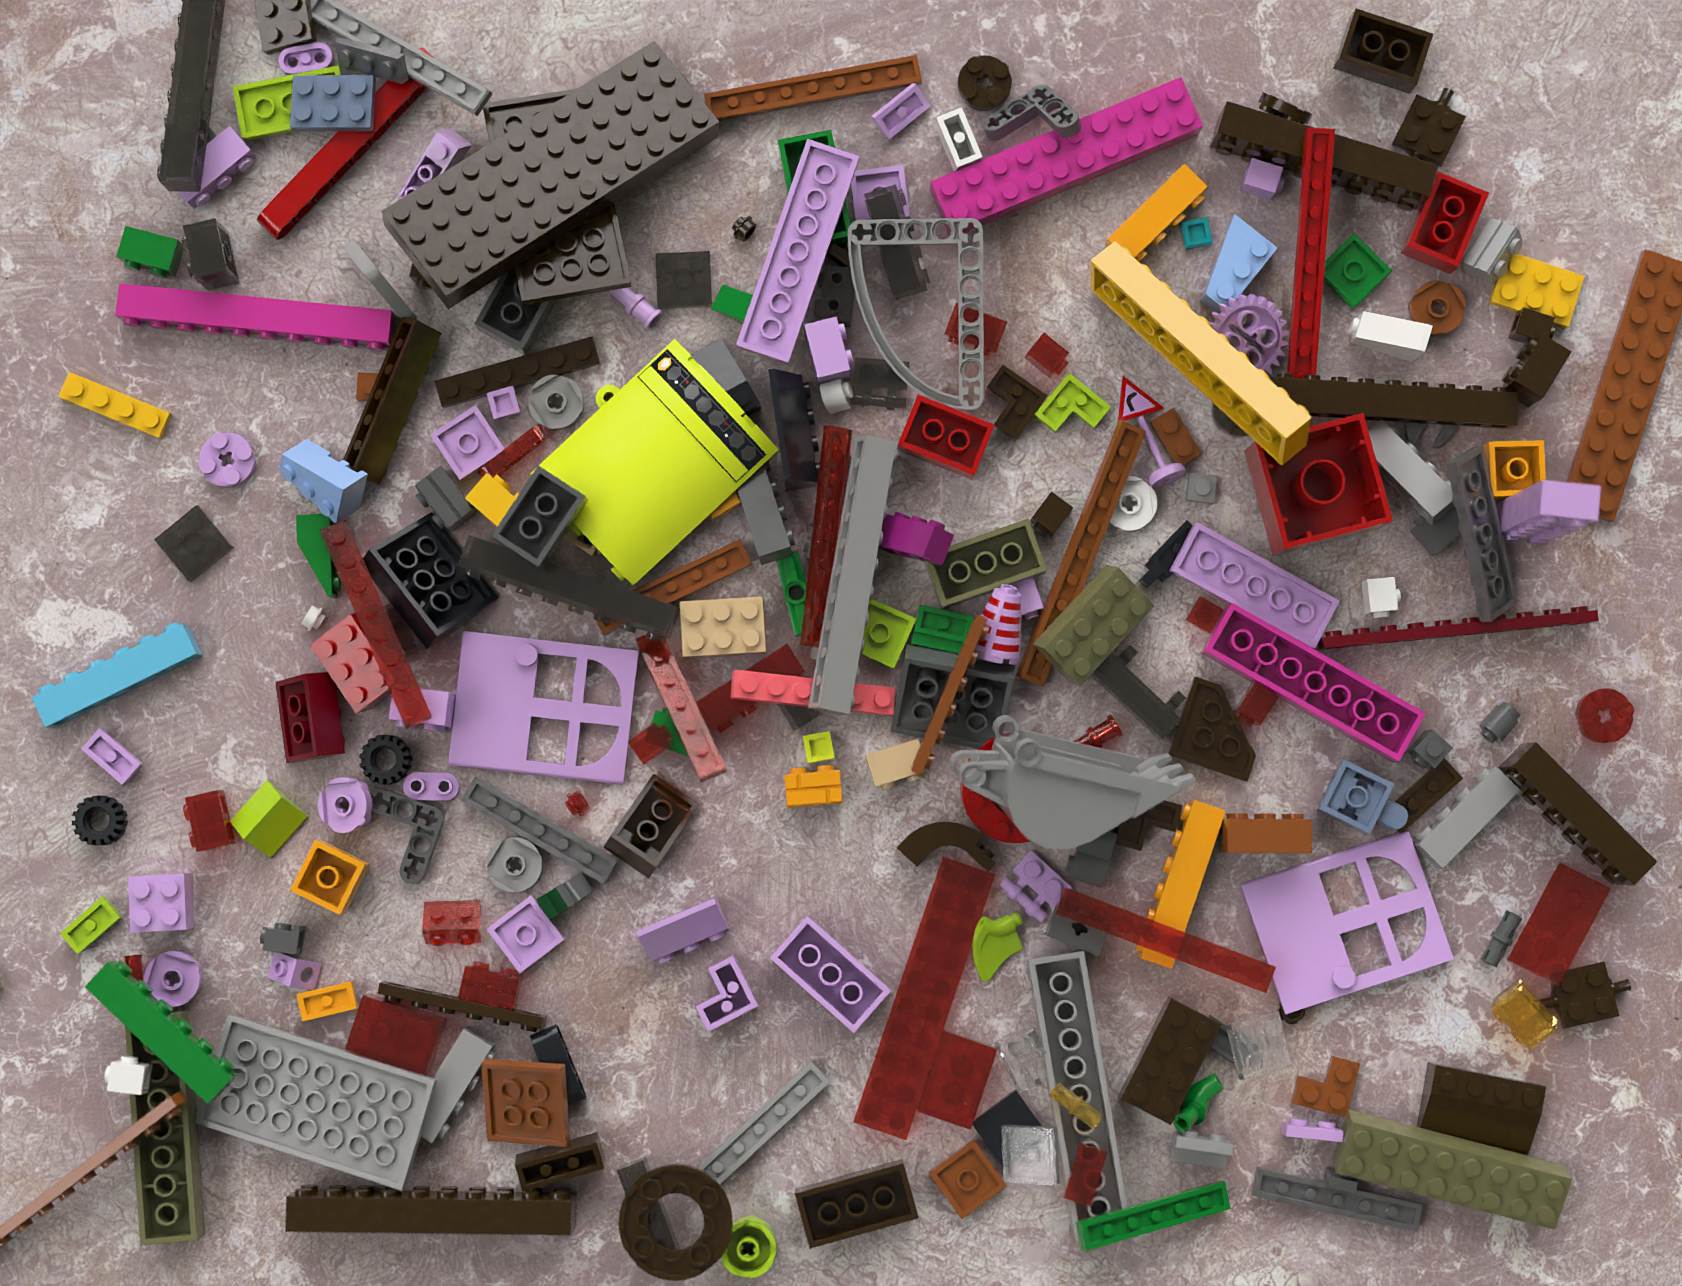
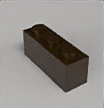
M598 1132L571 1139L567 1147L545 1146L516 1154L515 1168L522 1191L604 1169L605 1157Z

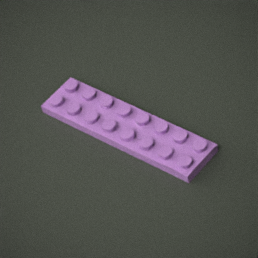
M807 139L738 337L737 348L789 365L860 156Z

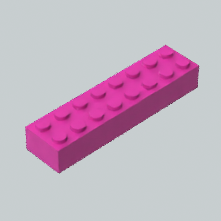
M1234 603L1226 606L1200 652L1390 762L1400 761L1426 715L1420 709Z

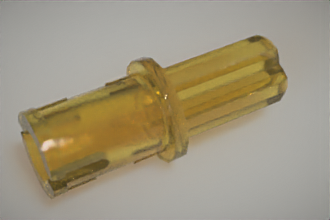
M1060 1081L1048 1095L1069 1110V1115L1073 1113L1091 1128H1095L1103 1117L1101 1113L1082 1100L1083 1096L1080 1095L1078 1097L1062 1085Z

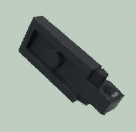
M1188 520L1161 545L1144 565L1148 571L1139 581L1146 588L1157 578L1163 582L1173 574L1169 570L1193 526Z

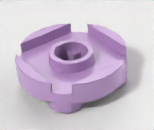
M215 433L205 442L199 455V468L205 477L213 484L223 488H231L240 483H245L250 479L256 467V456L251 444L245 438L235 433ZM232 453L233 465L227 464L226 467H223L222 456Z
M339 777L331 780L327 784L329 786L326 787L325 792H321L318 800L319 815L324 823H328L333 828L331 830L338 833L355 832L370 822L372 798L369 787L365 782L352 777ZM345 798L349 801L347 812L345 808H341V803L345 802Z
M169 951L160 954L150 961L145 970L144 982L152 988L153 992L151 994L158 1001L162 999L171 1007H176L189 1003L198 994L202 985V968L200 963L191 955L182 951ZM175 971L178 973L180 982L175 983L174 987L170 986V980L166 978L168 974H173Z

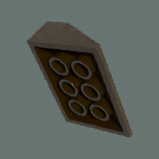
M1428 1062L1416 1127L1528 1156L1542 1115L1546 1086Z

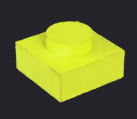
M830 731L803 736L808 763L835 759Z

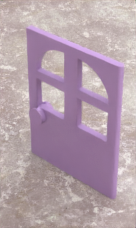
M463 631L448 765L624 785L639 651ZM540 654L577 658L572 701L534 697ZM588 659L603 664L612 672L620 688L621 707L584 703ZM532 717L569 721L565 764L527 760ZM581 722L619 726L615 742L604 757L589 765L576 766Z
M1408 830L1401 834L1396 833L1240 884L1285 1014L1454 960ZM1381 857L1395 862L1409 875L1416 889L1380 900L1366 858ZM1354 862L1368 904L1333 915L1319 873ZM1422 908L1425 917V931L1422 942L1414 954L1402 961L1387 919ZM1375 923L1390 965L1355 976L1340 934Z

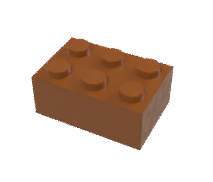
M1248 813L1226 814V819H1223L1219 829V852L1312 853V819H1304V814H1282V819H1276V814H1254V819H1248Z

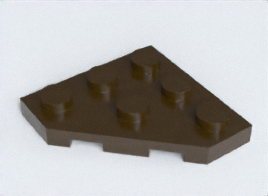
M1196 676L1193 677L1168 754L1244 782H1248L1256 758V754L1252 746H1250L1222 686Z

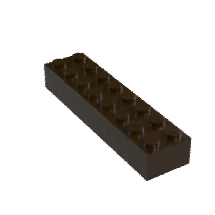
M1227 101L1218 117L1209 147L1214 148L1221 155L1229 156L1234 154L1241 156V159L1248 163L1251 158L1283 167V170L1293 172L1295 177L1301 178L1305 128L1314 127ZM1335 134L1331 187L1335 185L1343 187L1346 192L1353 195L1366 194L1371 196L1372 200L1380 203L1389 201L1397 204V207L1402 210H1417L1430 195L1438 165Z

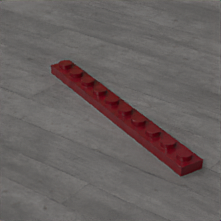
M1588 606L1571 608V613L1562 614L1560 609L1544 610V615L1534 616L1533 611L1516 613L1517 618L1506 619V614H1501L1491 622H1479V617L1462 618V623L1452 624L1451 619L1434 621L1435 626L1424 627V622L1407 624L1408 629L1397 630V625L1381 626L1379 632H1370L1369 628L1353 629V634L1342 635V630L1325 632L1326 637L1320 638L1318 645L1319 650L1588 624L1599 621L1598 610L1588 611Z

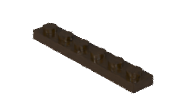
M591 336L435 380V385L441 407L447 408L486 397L487 393L513 386L518 388L536 383L548 375L561 376L600 365L594 339Z
M387 981L380 982L377 993L385 995L384 1000L400 1003L401 999L412 1001L411 1006L428 1009V1005L439 1007V1012L455 1015V1011H461L466 1013V1018L482 1020L483 1016L494 1018V1024L509 1026L510 1022L521 1024L520 1029L530 1032H536L537 1028L542 1029L545 1027L547 1018L546 1015Z

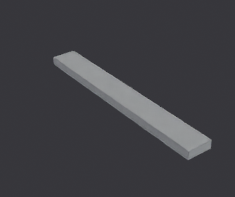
M313 0L311 2L313 22L339 37L404 54L408 77L475 116L479 115L492 96L489 89L334 0Z

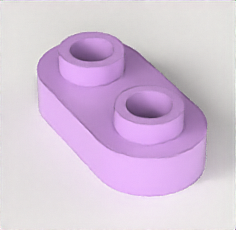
M312 43L284 49L279 55L278 63L286 75H293L332 67L334 55L326 44ZM319 56H325V60L322 63L317 62ZM293 60L298 61L296 67H290V63Z
M415 772L406 777L403 789L405 794L414 800L448 801L458 795L460 783L457 777L449 773ZM415 781H419L422 785L419 791L413 790L412 785ZM444 781L449 784V790L446 792L440 789V785Z

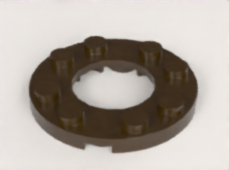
M686 1164L662 1165L643 1174L628 1190L619 1213V1233L625 1251L644 1272L654 1277L671 1281L697 1277L717 1263L729 1244L733 1228L731 1204L722 1186L707 1172ZM680 1193L691 1197L698 1203L703 1213L704 1227L701 1236L694 1244L684 1249L672 1250L661 1246L653 1238L649 1230L648 1216L651 1207L658 1199L668 1194Z

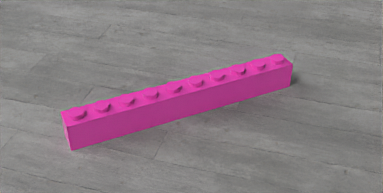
M119 283L115 316L124 321V325L140 327L141 323L151 324L152 328L166 330L168 326H177L178 330L184 332H195V328L205 329V333L222 335V331L232 332L233 336L248 338L249 334H257L261 339L276 340V336L287 337V341L294 343H303V339L314 340V344L329 346L330 342L341 343V346L346 348L368 345V349L375 351H384L385 347L389 348L394 337L396 315L392 310Z

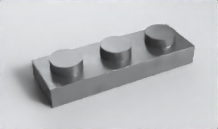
M342 37L335 41L340 67L374 75L375 77L400 84L409 79L404 54Z

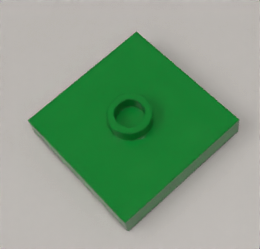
M1353 233L1325 260L1323 281L1353 310L1392 270Z

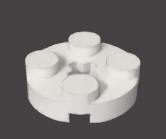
M1128 476L1110 520V526L1126 532L1137 531L1146 526L1152 520L1157 510V497L1153 488L1139 477ZM1126 497H1131V500L1137 503V506H1134L1132 511H1127V508L1122 506V502L1126 501Z

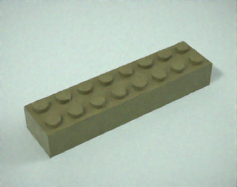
M189 1010L172 1012L178 1020L184 1019L190 1024ZM125 1026L127 1056L138 1057V1062L153 1064L149 1092L143 1095L130 1094L132 1125L167 1098L180 1091L188 1099L180 1106L182 1111L170 1120L163 1118L158 1122L161 1127L147 1137L145 1134H142L137 1138L139 1144L133 1148L140 1246L198 1240L205 1235L198 1127L195 1123L197 1118L195 1091Z
M1347 1110L1341 1129L1343 1130V1141L1337 1142L1332 1158L1336 1173L1530 1224L1556 1229L1572 1181L1565 1165L1358 1111Z

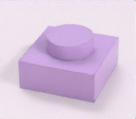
M513 386L487 393L495 421L521 414Z

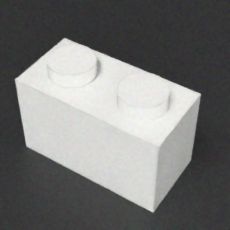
M962 107L936 117L935 128L953 171L982 160L981 152Z

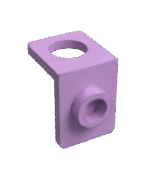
M274 952L268 978L289 987L314 990L320 973L321 963L296 959L284 953ZM310 967L312 970L311 978L307 982H302V971Z

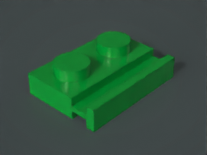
M919 605L911 644L959 654L974 616Z

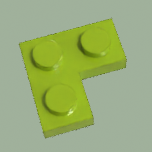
M1068 373L1034 414V417L1054 433L1071 413L1094 429L1111 406L1072 374Z

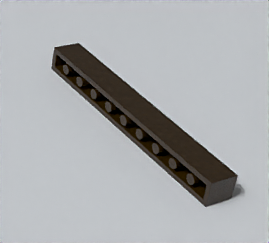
M1278 373L1277 377H1269L1275 386L1283 388L1288 393L1290 399L1295 404L1303 406L1311 417L1346 418L1363 413L1365 420L1374 421L1382 419L1383 421L1501 429L1517 426L1519 393L1509 392L1507 387H1493L1492 391L1482 390V386L1468 385L1465 386V389H1456L1455 384L1449 383L1439 384V387H1428L1429 383L1412 382V386L1401 385L1402 381L1386 380L1385 384L1375 383L1374 379L1361 378L1358 379V382H1347V377H1331V380H1320L1319 375H1304V379L1293 378L1291 373Z

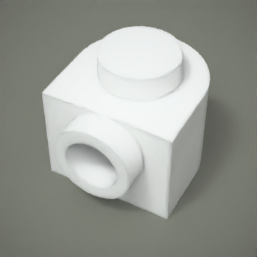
M842 378L820 384L821 396L830 414L851 408L850 398L853 397L849 382H844Z

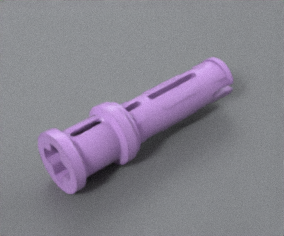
M629 288L608 291L625 306V311L629 316H635L644 324L643 328L647 331L662 316V311L660 309L655 310L649 305L642 294H635Z

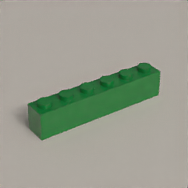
M116 960L107 962L85 985V988L207 1104L215 1101L238 1076L233 1071L235 1067L224 1057L220 1059L212 1052L214 1047L207 1040L196 1037L192 1033L193 1027L184 1019L178 1020L172 1014L173 1008L162 999L158 1001L151 994L153 990L147 983L142 980L138 982L131 975L132 970L127 964L122 961L117 962Z

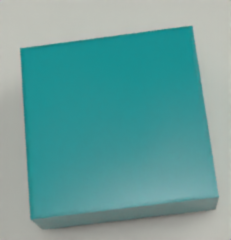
M1208 217L1180 223L1185 250L1213 244Z

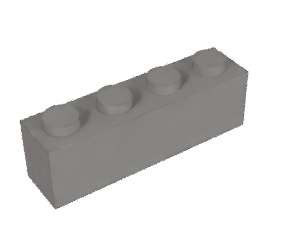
M1381 419L1368 430L1380 475L1431 526L1455 507L1452 500L1451 483L1449 481L1444 482L1438 476L1439 473L1435 466L1430 462L1425 463L1419 457L1418 450L1411 443L1406 444L1400 438V433L1393 425H1387Z
M1497 766L1489 767L1488 769L1486 767L1482 768L1473 777L1475 782L1469 788L1463 787L1454 796L1456 801L1450 807H1443L1435 815L1437 821L1431 827L1428 825L1423 827L1415 836L1418 840L1414 843V847L1436 868L1443 869L1520 791Z
M468 1027L463 1029L433 1077L438 1082L421 1135L422 1138L430 1143L436 1141L437 1138L441 1140L444 1138L451 1126L447 1123L451 1115L457 1116L466 1102L462 1099L466 1091L472 1092L481 1078L477 1075L482 1067L481 1063L485 1059H493L496 1054L492 1051L496 1044Z

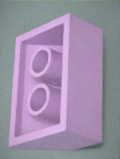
M717 897L640 929L636 931V934L650 961L657 959L658 963L661 964L674 958L673 952L683 948L686 953L700 947L698 941L709 938L710 942L726 936L724 930L728 929L729 926Z

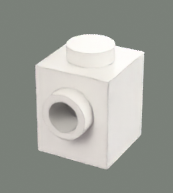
M1395 577L1367 579L1361 582L1365 615L1373 614L1374 619L1390 617V612L1398 610V605L1401 604V593L1399 589H1396Z
M121 1056V1060L111 1062V1066H108L106 1069L105 1083H108L107 1091L135 1095L148 1093L153 1064L138 1062V1057Z

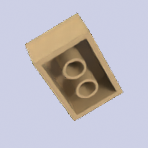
M763 596L680 602L682 653L684 659L767 654Z

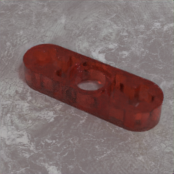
M541 424L535 425L479 469L478 474L481 478L486 473L492 478L496 474L498 476L502 475L543 443L549 434Z

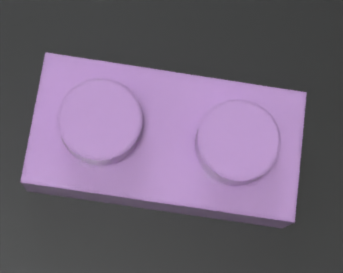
M912 83L873 114L871 118L883 136L889 140L928 109L930 104L918 86Z
M99 728L81 748L122 785H126L143 765L141 761L103 728Z
M1291 1118V1123L1282 1122V1134L1287 1137L1335 1142L1343 1141V1130L1336 1128V1123L1319 1121L1318 1126L1307 1125L1308 1120Z

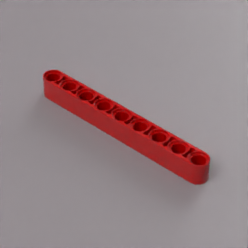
M422 47V48H419V50H421V51H423L424 53H426V54L430 55L431 57H433V56H432L426 49H424L423 47ZM410 77L402 84L387 80L375 92L373 131H338L259 213L257 222L276 240L285 237L426 91L427 87Z

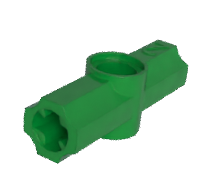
M794 551L792 552L793 556L777 560L776 564L794 635L798 637L818 632L799 553ZM793 588H801L804 591V596L800 600H792L789 597V592Z

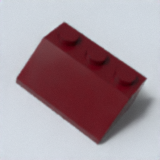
M306 673L275 682L286 763L345 754V739L342 734L337 685L329 673Z

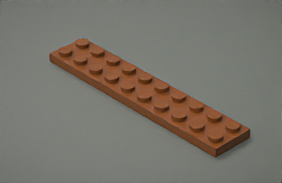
M1647 249L1641 252L1567 479V483L1601 486L1598 518L1608 522L1615 520L1682 314V261Z

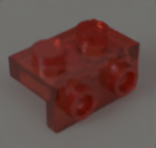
M480 900L424 902L422 933L425 943L433 946L480 943Z

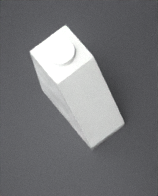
M1363 311L1358 318L1354 317L1349 328V333L1352 334L1350 343L1413 362L1425 352L1433 326Z

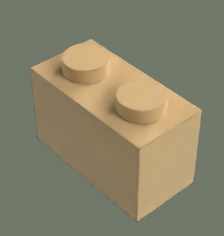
M919 739L865 755L875 787L881 786L883 791L898 786L896 781L907 778L909 783L924 778L923 772L920 775L911 771L912 763L920 747Z

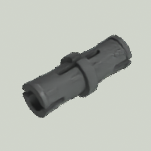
M1508 910L1505 911L1496 931H1492L1490 935L1492 938L1481 957L1482 961L1497 968L1506 948L1511 946L1513 942L1511 939L1522 921L1520 916Z

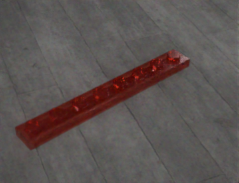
M824 425L800 641L801 646L819 648L846 493L852 437L851 429L833 425Z
M344 520L321 529L320 534L405 729L431 719L430 710L347 521Z
M1066 887L1063 888L1055 910V914L1264 993H1267L1276 969L1273 965Z

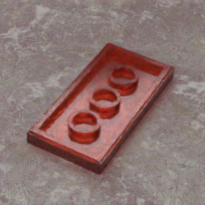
M1559 862L1507 960L1559 987L1611 888Z

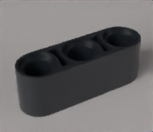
M557 1024L531 1034L530 1039L540 1063L565 1064L568 1107L587 1100L585 1090Z

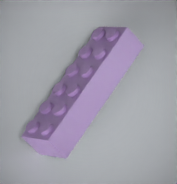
M1542 480L1498 502L1496 508L1503 540L1519 542V539H1530L1531 544L1545 545L1547 541H1555V538H1563V535H1570L1571 531L1587 528L1588 524L1598 521L1601 486Z

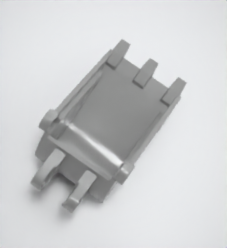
M1008 715L999 716L993 723L992 730L995 734V739L991 750H960L955 752L950 759L952 771L959 777L965 787L997 802L1028 840L1048 849H1072L1091 842L1129 818L1137 817L1196 781L1192 774L1171 779L1182 772L1184 768L1179 763L1160 768L1172 760L1168 753L1143 759L1020 729L1018 723ZM1004 722H1011L1013 724L1012 733L1007 736L1000 735V725ZM960 758H970L971 761L964 763L960 770H957L956 763Z

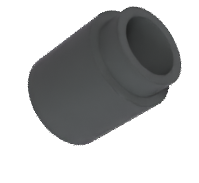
M1502 702L1500 706L1496 705L1479 725L1482 729L1480 734L1491 743L1495 741L1501 743L1518 724L1517 719L1520 717V713L1506 702Z

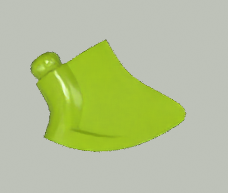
M1013 912L1011 915L1006 914L995 920L984 916L977 924L973 937V960L977 974L983 982H987L993 976L1004 960L1023 949L1016 931V927H1020L1023 921L1017 912Z

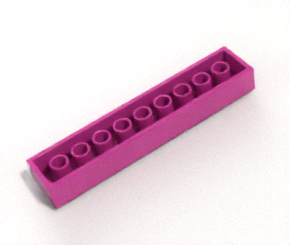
M1182 77L1081 118V130L1072 137H1061L1053 130L931 181L930 192L942 219L973 218L978 220L981 225H985L1198 136L1203 125ZM945 224L946 229H947V231H948V233H949V236H950V235H951V228H950L947 224ZM968 224V228L963 229V233L973 230V224Z

